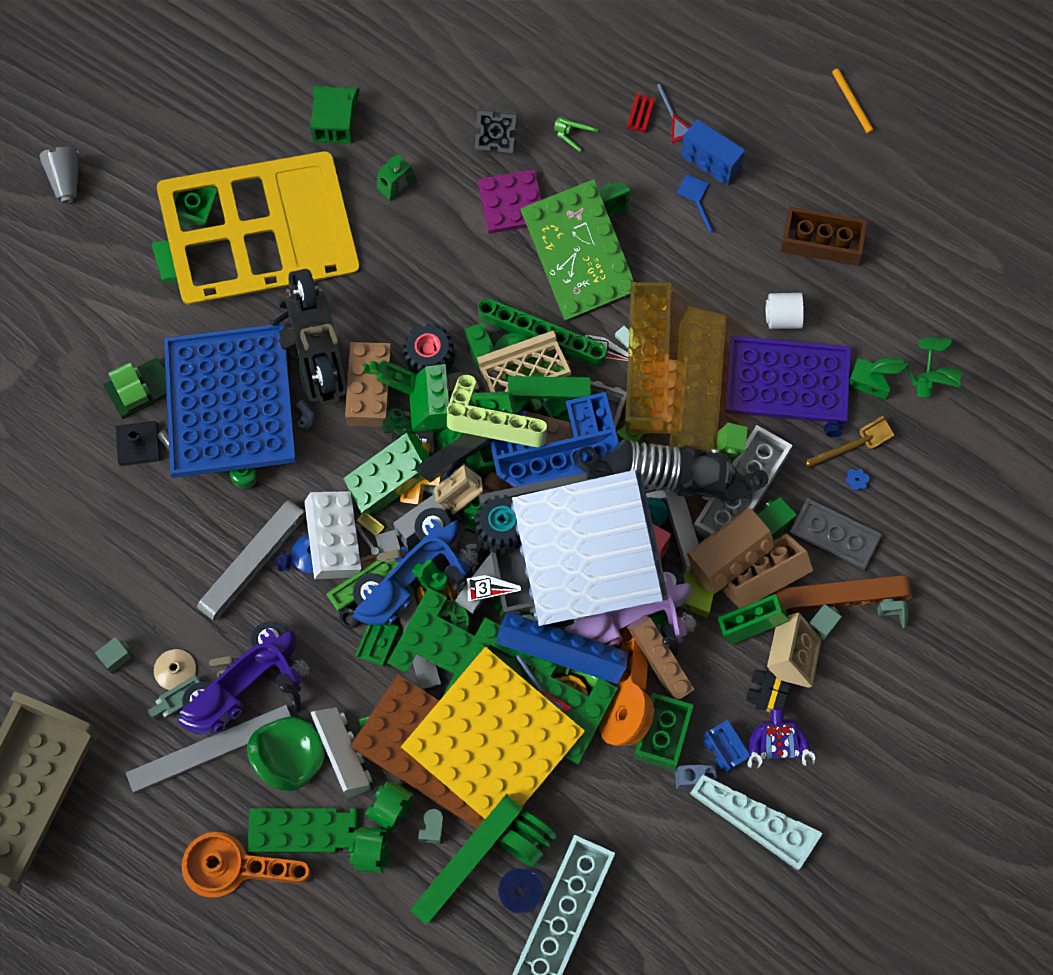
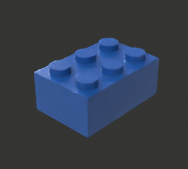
M697 119L684 134L681 150L683 158L688 162L696 164L703 172H708L714 176L718 182L729 185L741 170L745 150Z

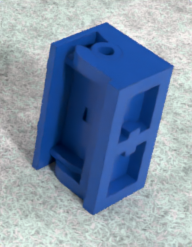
M728 720L711 729L709 733L708 731L705 733V740L703 742L709 751H713L717 757L715 762L721 770L724 769L728 773L749 760L750 754Z

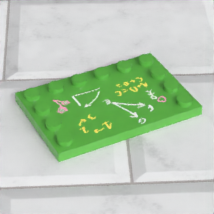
M594 179L520 209L564 320L638 291Z

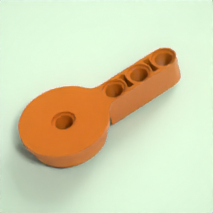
M627 627L622 632L623 641L621 642L620 649L628 652L627 667L616 685L617 690L599 723V731L602 738L613 746H631L638 743L647 734L654 715L652 700L644 692L646 690L648 661Z
M209 832L197 837L187 847L182 859V874L185 882L195 893L207 898L224 897L235 891L247 879L305 884L311 877V871L304 862L248 856L236 838L223 832ZM217 858L220 864L215 868H209V861ZM256 863H261V871L252 873V866ZM276 866H283L284 871L281 875L276 876L273 874ZM298 868H305L306 873L303 877H295V871Z

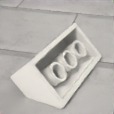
M337 707L311 712L347 800L371 790L369 783L373 781L368 770L363 771L361 764L364 763L362 755L350 747L354 741V736L351 731L347 733L344 725L348 724L344 713H339Z

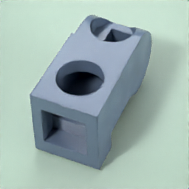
M678 766L675 769L676 789L694 787L702 775L717 781L716 766Z

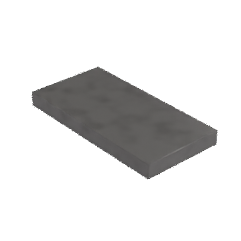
M809 498L806 499L789 535L863 571L882 536L881 533Z

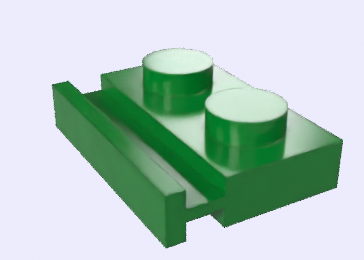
M388 623L379 626L368 624L355 657L385 667L400 628Z

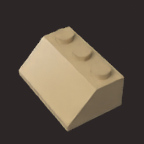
M798 612L788 616L789 622L776 626L767 667L779 680L809 688L813 685L821 637Z

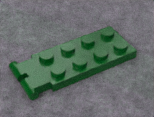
M250 808L248 853H336V849H348V853H351V851L355 850V843L353 842V833H349V830L358 828V809L351 808L350 813H337L336 808Z

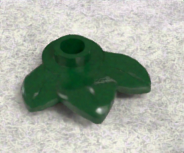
M391 408L387 411L386 418L381 423L384 433L394 431L399 437L405 433L411 434V417L406 416L400 409Z

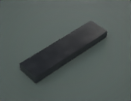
M466 433L417 465L416 471L431 483L491 443L493 439Z

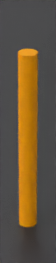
M833 70L832 74L866 133H872L874 131L873 127L840 70Z

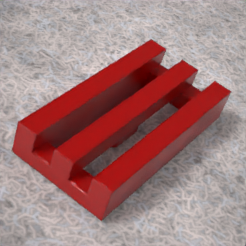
M636 93L627 129L646 133L655 97L648 98L647 95L642 97ZM639 101H641V107L636 120V124L634 126L632 125V123L634 120ZM649 103L643 127H639L645 105Z

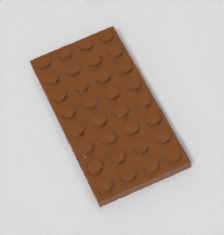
M397 674L350 747L477 829L485 819L401 748L439 700Z

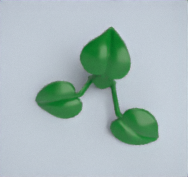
M931 336L919 340V348L929 349L927 372L919 374L917 379H915L909 364L904 363V359L900 357L881 358L870 368V374L875 372L896 374L907 369L912 379V385L916 386L917 396L923 398L933 395V381L960 388L962 378L961 371L956 368L944 367L930 372L933 350L945 351L949 349L952 345V339L948 337Z

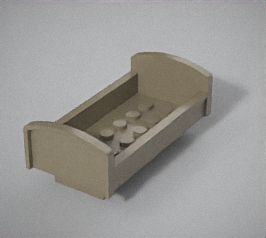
M14 692L10 699L13 704L0 727V884L20 894L23 888L21 882L92 742L97 741L100 733L91 724L31 697Z

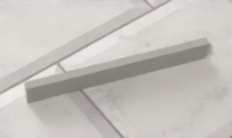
M395 530L375 535L380 553L393 551L394 549L401 550ZM411 583L406 588L413 594L411 598L413 602L405 610L401 608L398 612L403 632L418 607ZM416 655L412 663L420 689L425 691L441 686L436 665Z
M284 705L126 772L133 793L140 792L246 747L249 738L258 728L277 719L291 717L287 706Z

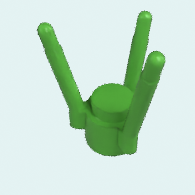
M561 116L558 117L554 126V130L558 132L557 136L564 139L579 152L582 149L569 139L566 134H570L573 127L599 132L597 128L572 122Z

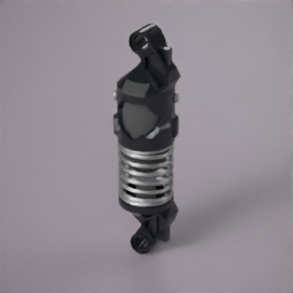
M622 440L604 457H600L589 446L581 448L573 457L574 464L587 473V480L641 469L644 487L646 486L648 489L654 487L655 490H668L682 497L698 495L703 496L702 498L706 500L714 497L723 503L732 502L737 499L751 501L752 493L765 487L769 481L767 473L761 469L742 476L732 465L726 453H720L718 449L704 451L700 450L698 446L690 445L672 447L671 449L665 446L662 449L661 445L654 447L651 443L647 447L646 443L643 442L639 446L637 441L633 443L630 440ZM644 448V456L641 457V453ZM581 453L588 455L589 462L582 460ZM754 476L758 477L759 485L754 483Z

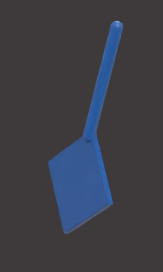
M686 174L676 194L696 202L708 231L712 232L710 223L700 203L709 184Z

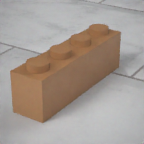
M644 615L627 626L670 698L680 700L695 690L669 647L662 643L663 637L651 618Z

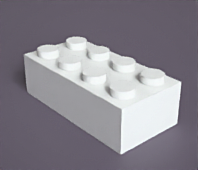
M351 491L310 492L304 502L314 579L351 578L361 570Z

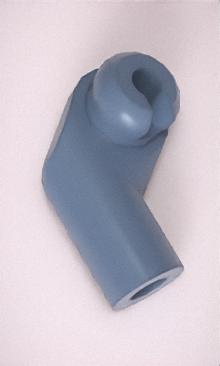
M302 400L296 404L297 409L302 414L300 421H298V426L302 429H308L312 426L314 412Z

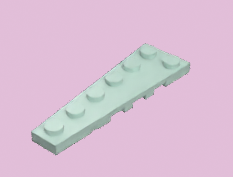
M704 775L700 777L690 792L693 797L797 870L801 868L822 835L821 832L799 821H795L780 812H776L766 807V805L756 802L737 791H733L731 788Z

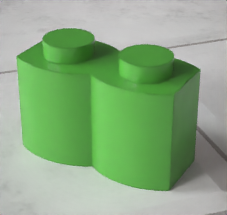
M128 363L108 373L127 411L149 401L147 395L150 392L145 383H140L139 378L142 376L137 366L132 367L131 363Z

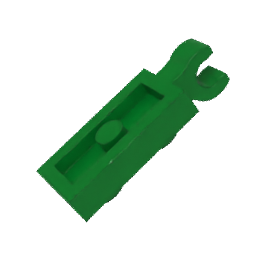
M371 360L370 365L364 364L363 372L377 375L376 381L407 394L414 392L415 373L385 360L379 363Z

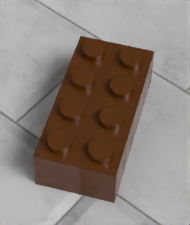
M789 206L780 252L858 266L863 251L867 220Z

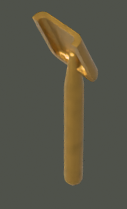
M881 416L860 429L862 438L855 439L805 461L806 467L815 466L855 449L866 443L869 449H873L895 435L884 416Z

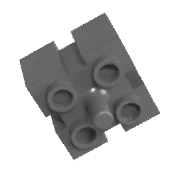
M480 106L477 111L476 126L481 127V129L478 128L476 132L475 149L490 151L491 147L495 146L498 147L497 152L513 153L516 144V132H512V130H515L517 127L518 110L503 108L502 112L499 113L495 112L496 107Z

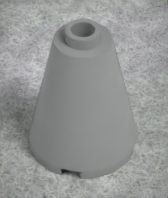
M56 147V151L51 153L49 149L43 151L39 155L40 161L57 200L62 203L73 202V199L77 197L79 151H76L74 147Z

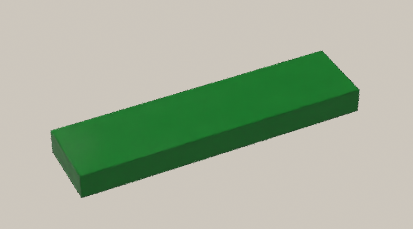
M508 376V392H512L513 398L577 399L590 396V377Z

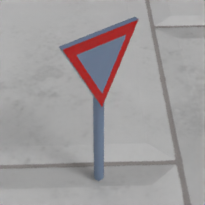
M657 84L672 117V144L683 140L684 134L690 127L675 116L661 84Z
M517 655L516 658L538 691L563 713L572 708L544 692L522 657Z

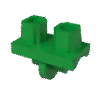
M427 559L424 564L418 562L412 570L413 575L419 579L421 585L426 590L429 587L439 593L440 590L446 588L448 577L439 571L432 560Z

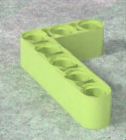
M462 375L458 378L447 407V427L450 430L533 447H541L546 443V422L536 418L472 406L471 396L475 393L476 389L475 378L470 375Z

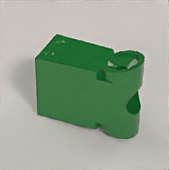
M312 85L314 102L310 128L313 142L351 144L354 110L358 104L360 88Z

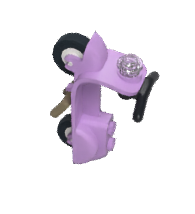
M661 565L669 599L566 620L567 627L562 630L617 648L620 642L623 641L619 632L620 629L632 624L644 615L649 616L664 610L667 613L669 623L661 626L662 643L671 647L670 650L676 658L680 650L678 643L682 642V637L686 636L687 632H694L693 627L697 626L692 614L687 615L684 612L683 616L678 617L675 609L685 603L690 596L691 584L685 583L684 575L675 566Z

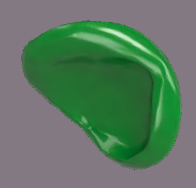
M284 717L261 726L253 732L247 744L248 759L256 774L271 787L282 791H294L308 784L320 770L324 761V744L317 728L308 721L298 717Z

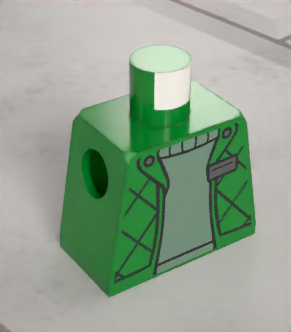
M400 155L390 158L388 163L378 171L377 190L391 201L416 179L412 166Z

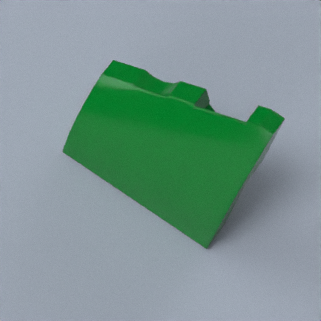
M169 241L152 242L162 282L178 284Z

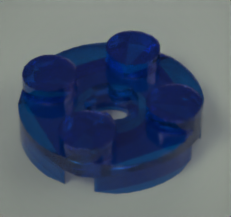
M521 868L513 869L507 872L500 882L498 889L499 899L502 905L511 913H528L535 909L541 901V882L534 873ZM520 885L521 888H526L527 891L524 892L523 897L514 894L517 890L516 886Z

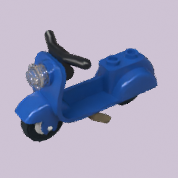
M432 507L419 513L415 520L414 528L421 542L410 552L407 548L402 547V550H394L377 555L379 561L385 563L398 561L400 563L385 578L375 573L364 574L358 578L353 588L354 600L358 607L352 617L369 625L379 626L386 625L387 623L391 625L398 618L397 613L401 608L405 610L413 602L411 599L413 594L406 587L416 578L412 573L415 565L418 562L424 564L427 559L433 560L440 553H443L451 564L446 568L445 572L448 578L456 581L453 585V590L461 592L467 584L465 577L469 576L468 572L472 569L471 566L477 563L475 560L477 556L469 548L466 550L462 548L460 550L461 553L458 555L451 547L458 536L459 521L452 522L449 515L439 508Z

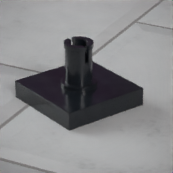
M156 421L115 426L119 466L160 461Z

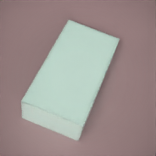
M625 326L615 333V337L632 353L641 346V342Z

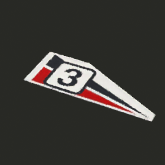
M585 335L586 338L605 346L606 358L636 362L637 358L606 338ZM593 353V354H592V355L595 356V357H600V356H601L600 353Z
M486 575L467 579L468 601L521 591V586Z

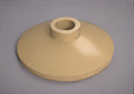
M180 649L166 651L157 659L154 666L156 681L167 690L173 689L196 675V663L193 657ZM172 665H177L175 671L170 670Z

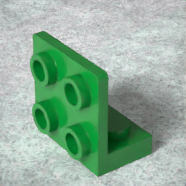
M511 391L474 393L471 396L474 407L515 415L528 401V398H513Z

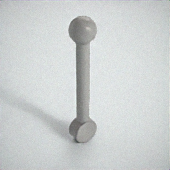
M355 523L356 531L360 533L370 547L371 554L373 556L380 554L379 549L372 545L362 531L361 524Z

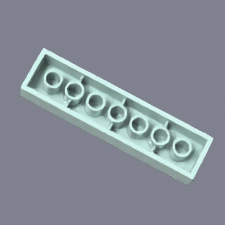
M574 835L512 975H563L614 859V852Z

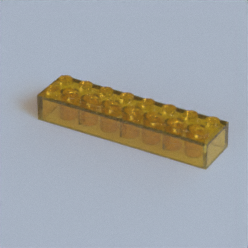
M631 282L626 433H668L671 282Z
M688 306L681 316L670 449L672 447H683L684 445L698 446L700 450L704 451L717 449L727 316L725 314Z

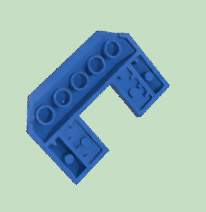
M606 392L566 401L574 438L544 444L541 447L493 439L490 444L497 476L513 486L519 487L585 473L574 464L573 457L577 451L589 446L600 457H604L619 444ZM526 411L518 412L516 414L527 417ZM581 453L582 460L589 462L588 455Z

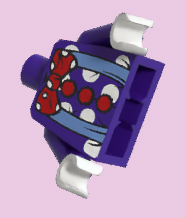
M782 708L770 709L771 720L761 721L760 726L756 727L749 739V754L751 757L747 763L748 767L751 768L752 760L757 761L759 768L762 764V759L801 757V754H803L802 764L806 766L805 758L807 757L811 758L814 764L815 755L810 752L811 748L807 736L800 726L794 724L790 719L784 720Z

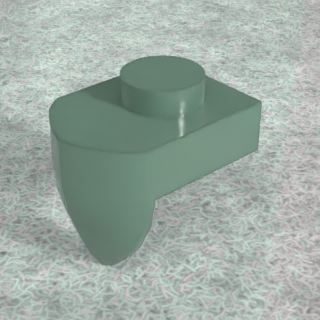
M886 599L879 604L877 608L878 616L899 615L902 627H906L909 618V607L906 601Z

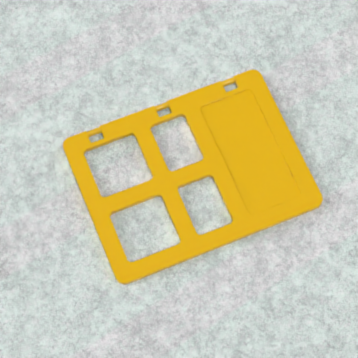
M323 151L165 179L157 184L158 197L180 294L185 304H197L214 299L289 286L288 276L292 271L309 269L313 280L318 281L335 276L354 274L359 269V262L333 158L329 152ZM260 178L263 183L270 215L268 217L241 221L238 216L231 184L233 182ZM216 186L225 224L187 232L181 231L173 194ZM272 231L275 234L283 269L281 271L253 275L244 237ZM229 240L238 278L194 286L185 248L198 244ZM336 266L337 271L326 273L325 268ZM276 277L277 283H265V279ZM216 289V294L205 296V290Z

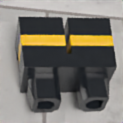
M769 668L766 672L755 670L751 682L762 685L761 691L749 688L746 701L756 705L755 709L770 712L772 708L783 709L790 683L779 680Z

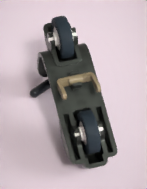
M309 269L292 271L288 276L289 289L286 290L289 296L282 297L278 303L281 309L286 310L270 320V324L276 326L290 317L299 356V370L304 391L312 402L318 401L322 405L338 402L339 396L347 393V385L328 300L325 292L322 289H318V283L313 280Z

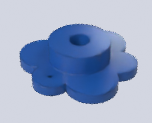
M851 469L847 473L846 483L850 485L853 491L865 489L866 483L869 482V476L863 474L862 469L857 471Z

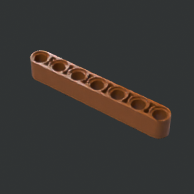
M902 575L781 588L769 595L776 594L783 601L787 613L820 610L824 604L828 607L841 608L878 604L886 599L904 601L912 598L909 576Z

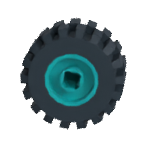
M496 495L494 500L491 498L486 499V504L482 503L480 510L476 512L475 526L478 541L480 544L484 543L485 549L491 548L493 553H496L497 550L500 551V554H505L507 550L511 553L514 552L515 547L519 549L522 545L521 538L516 532V515L513 514L511 509L513 501L509 499L508 495H504V498Z

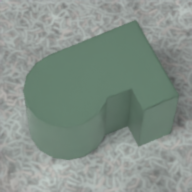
M430 809L424 815L426 829L419 830L418 840L419 842L441 844L443 816L440 811Z

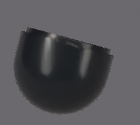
M348 607L340 612L339 620L343 627L351 629L360 624V621L353 618L351 624L345 620L348 613L353 615L356 608Z

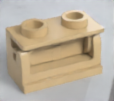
M465 465L434 488L436 503L448 510L451 509L452 515L463 509L466 504L483 492L481 477Z

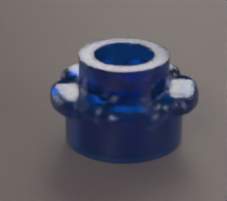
M831 420L824 425L826 436L834 438L842 435L844 426L839 421Z
M284 551L281 555H277L275 567H278V570L281 572L283 570L288 571L291 566V555L286 554Z

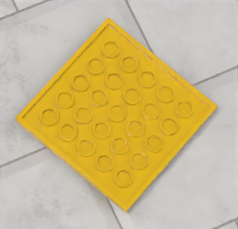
M484 647L401 748L486 819L506 793L523 806L585 731L489 649Z

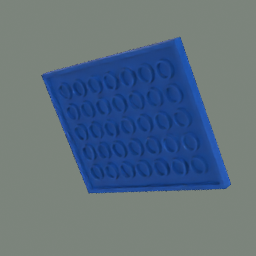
M283 323L276 326L266 325L164 338L170 474L172 478L296 462L285 335H283L285 334V328Z

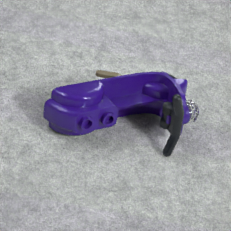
M263 622L256 626L250 638L252 648L240 658L236 657L234 659L232 656L211 659L209 661L211 667L227 665V670L219 671L217 673L218 678L211 684L198 682L188 687L182 698L183 709L180 712L181 718L178 720L180 726L198 735L220 733L230 720L235 719L242 712L243 704L237 697L265 671L276 665L282 673L276 677L279 690L291 696L293 712H299L301 707L299 691L302 690L300 684L304 681L303 678L305 676L308 677L310 675L308 672L310 667L302 659L300 661L295 659L292 666L288 665L286 661L292 655L296 646V636L293 631L287 632L284 626L278 622Z

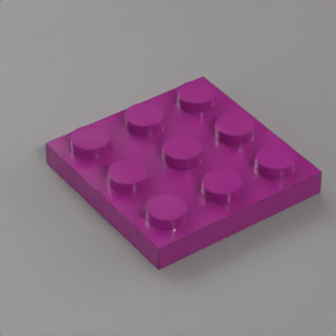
M535 169L478 179L488 234L526 228L527 225L520 209L541 201Z

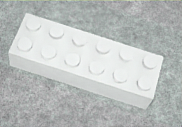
M756 425L746 441L745 451L734 460L732 465L742 476H746L755 470L761 469L765 471L769 478L768 484L753 492L751 501L737 499L732 502L723 503L718 498L711 497L694 523L695 533L706 539L748 507L754 511L790 454L792 445ZM754 476V483L759 485L758 477Z

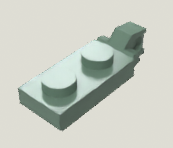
M197 675L159 696V699L155 701L157 705L148 710L152 719L155 720L162 715L166 718L182 710L184 692L194 683L200 682Z

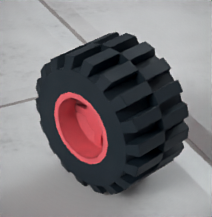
M426 323V326L423 327L422 324L417 325L418 329L416 330L412 328L410 330L411 335L407 334L405 336L406 341H403V353L409 369L412 372L415 371L417 375L427 366L446 364L448 371L450 364L453 365V357H455L453 341L449 332L446 333V329L443 327L439 329L437 324L431 326L430 323Z

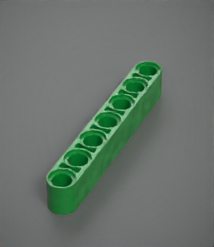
M483 299L478 304L479 319L486 324L509 333H519L528 339L539 336L537 333L539 331H545L546 333L554 331L556 339L563 338L565 340L557 342L563 355L593 367H600L605 363L606 348L599 342L491 299ZM485 309H490V310H492V311L489 312V313L483 312V310H485ZM508 316L509 319L502 320L501 317ZM522 323H525V324H527L528 326L523 328V327H520L519 325L522 324ZM580 345V346H582L583 348L580 349V350H577V349L574 348V346ZM593 353H600L601 356H600V357H594L592 354H593Z
M506 793L409 911L427 925L524 807Z

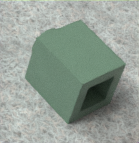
M824 604L809 625L824 641L839 623L842 616L839 615L837 609Z
M116 637L95 652L111 674L132 658L128 653L131 650L124 640L119 642Z

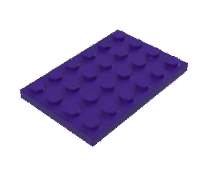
M730 336L724 413L846 424L851 347Z

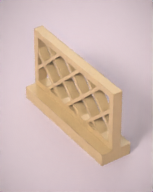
M554 331L477 357L479 369L490 392H495L497 385L507 387L504 392H508V382L502 381V376L504 373L511 376H527L520 373L523 367L532 369L529 376H534L536 371L544 373V377H566L571 375L568 364L557 343ZM554 349L557 352L554 358L545 356L546 352ZM532 357L538 358L535 365L527 363V359ZM542 360L551 362L548 369L539 367ZM512 364L519 365L516 372L507 369V367ZM555 364L564 368L560 372L552 371ZM495 370L500 372L497 378L490 377L487 374Z

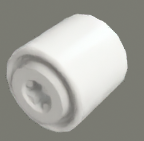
M801 292L770 293L768 295V300H766V323L769 324V329H802L803 297Z

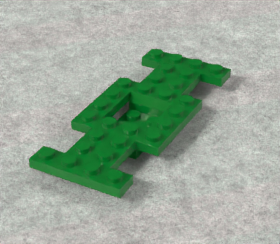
M428 587L387 664L407 673L416 655L454 674L444 693L446 694L484 647H486L538 691L520 662L509 657L517 659V655H520L525 664L531 667L529 670L543 691L572 707L564 712V714L585 731L564 756L565 759L578 765L617 687L598 678L588 697L551 677L557 664L496 644L500 627L497 623L484 618L474 636L438 617L447 597Z

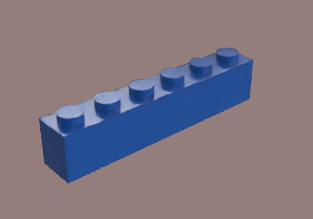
M507 612L499 627L496 644L618 684L627 667L628 652L548 625L539 626L537 621Z

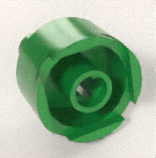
M388 780L384 786L381 785L375 794L377 800L374 805L371 804L365 815L370 820L393 832L398 827V824L395 822L403 819L409 810L414 794L395 782Z
M361 827L359 830H354L353 842L355 843V850L351 851L350 864L354 865L356 871L384 874L385 871L382 867H387L390 843L386 842V836L390 837L387 829Z

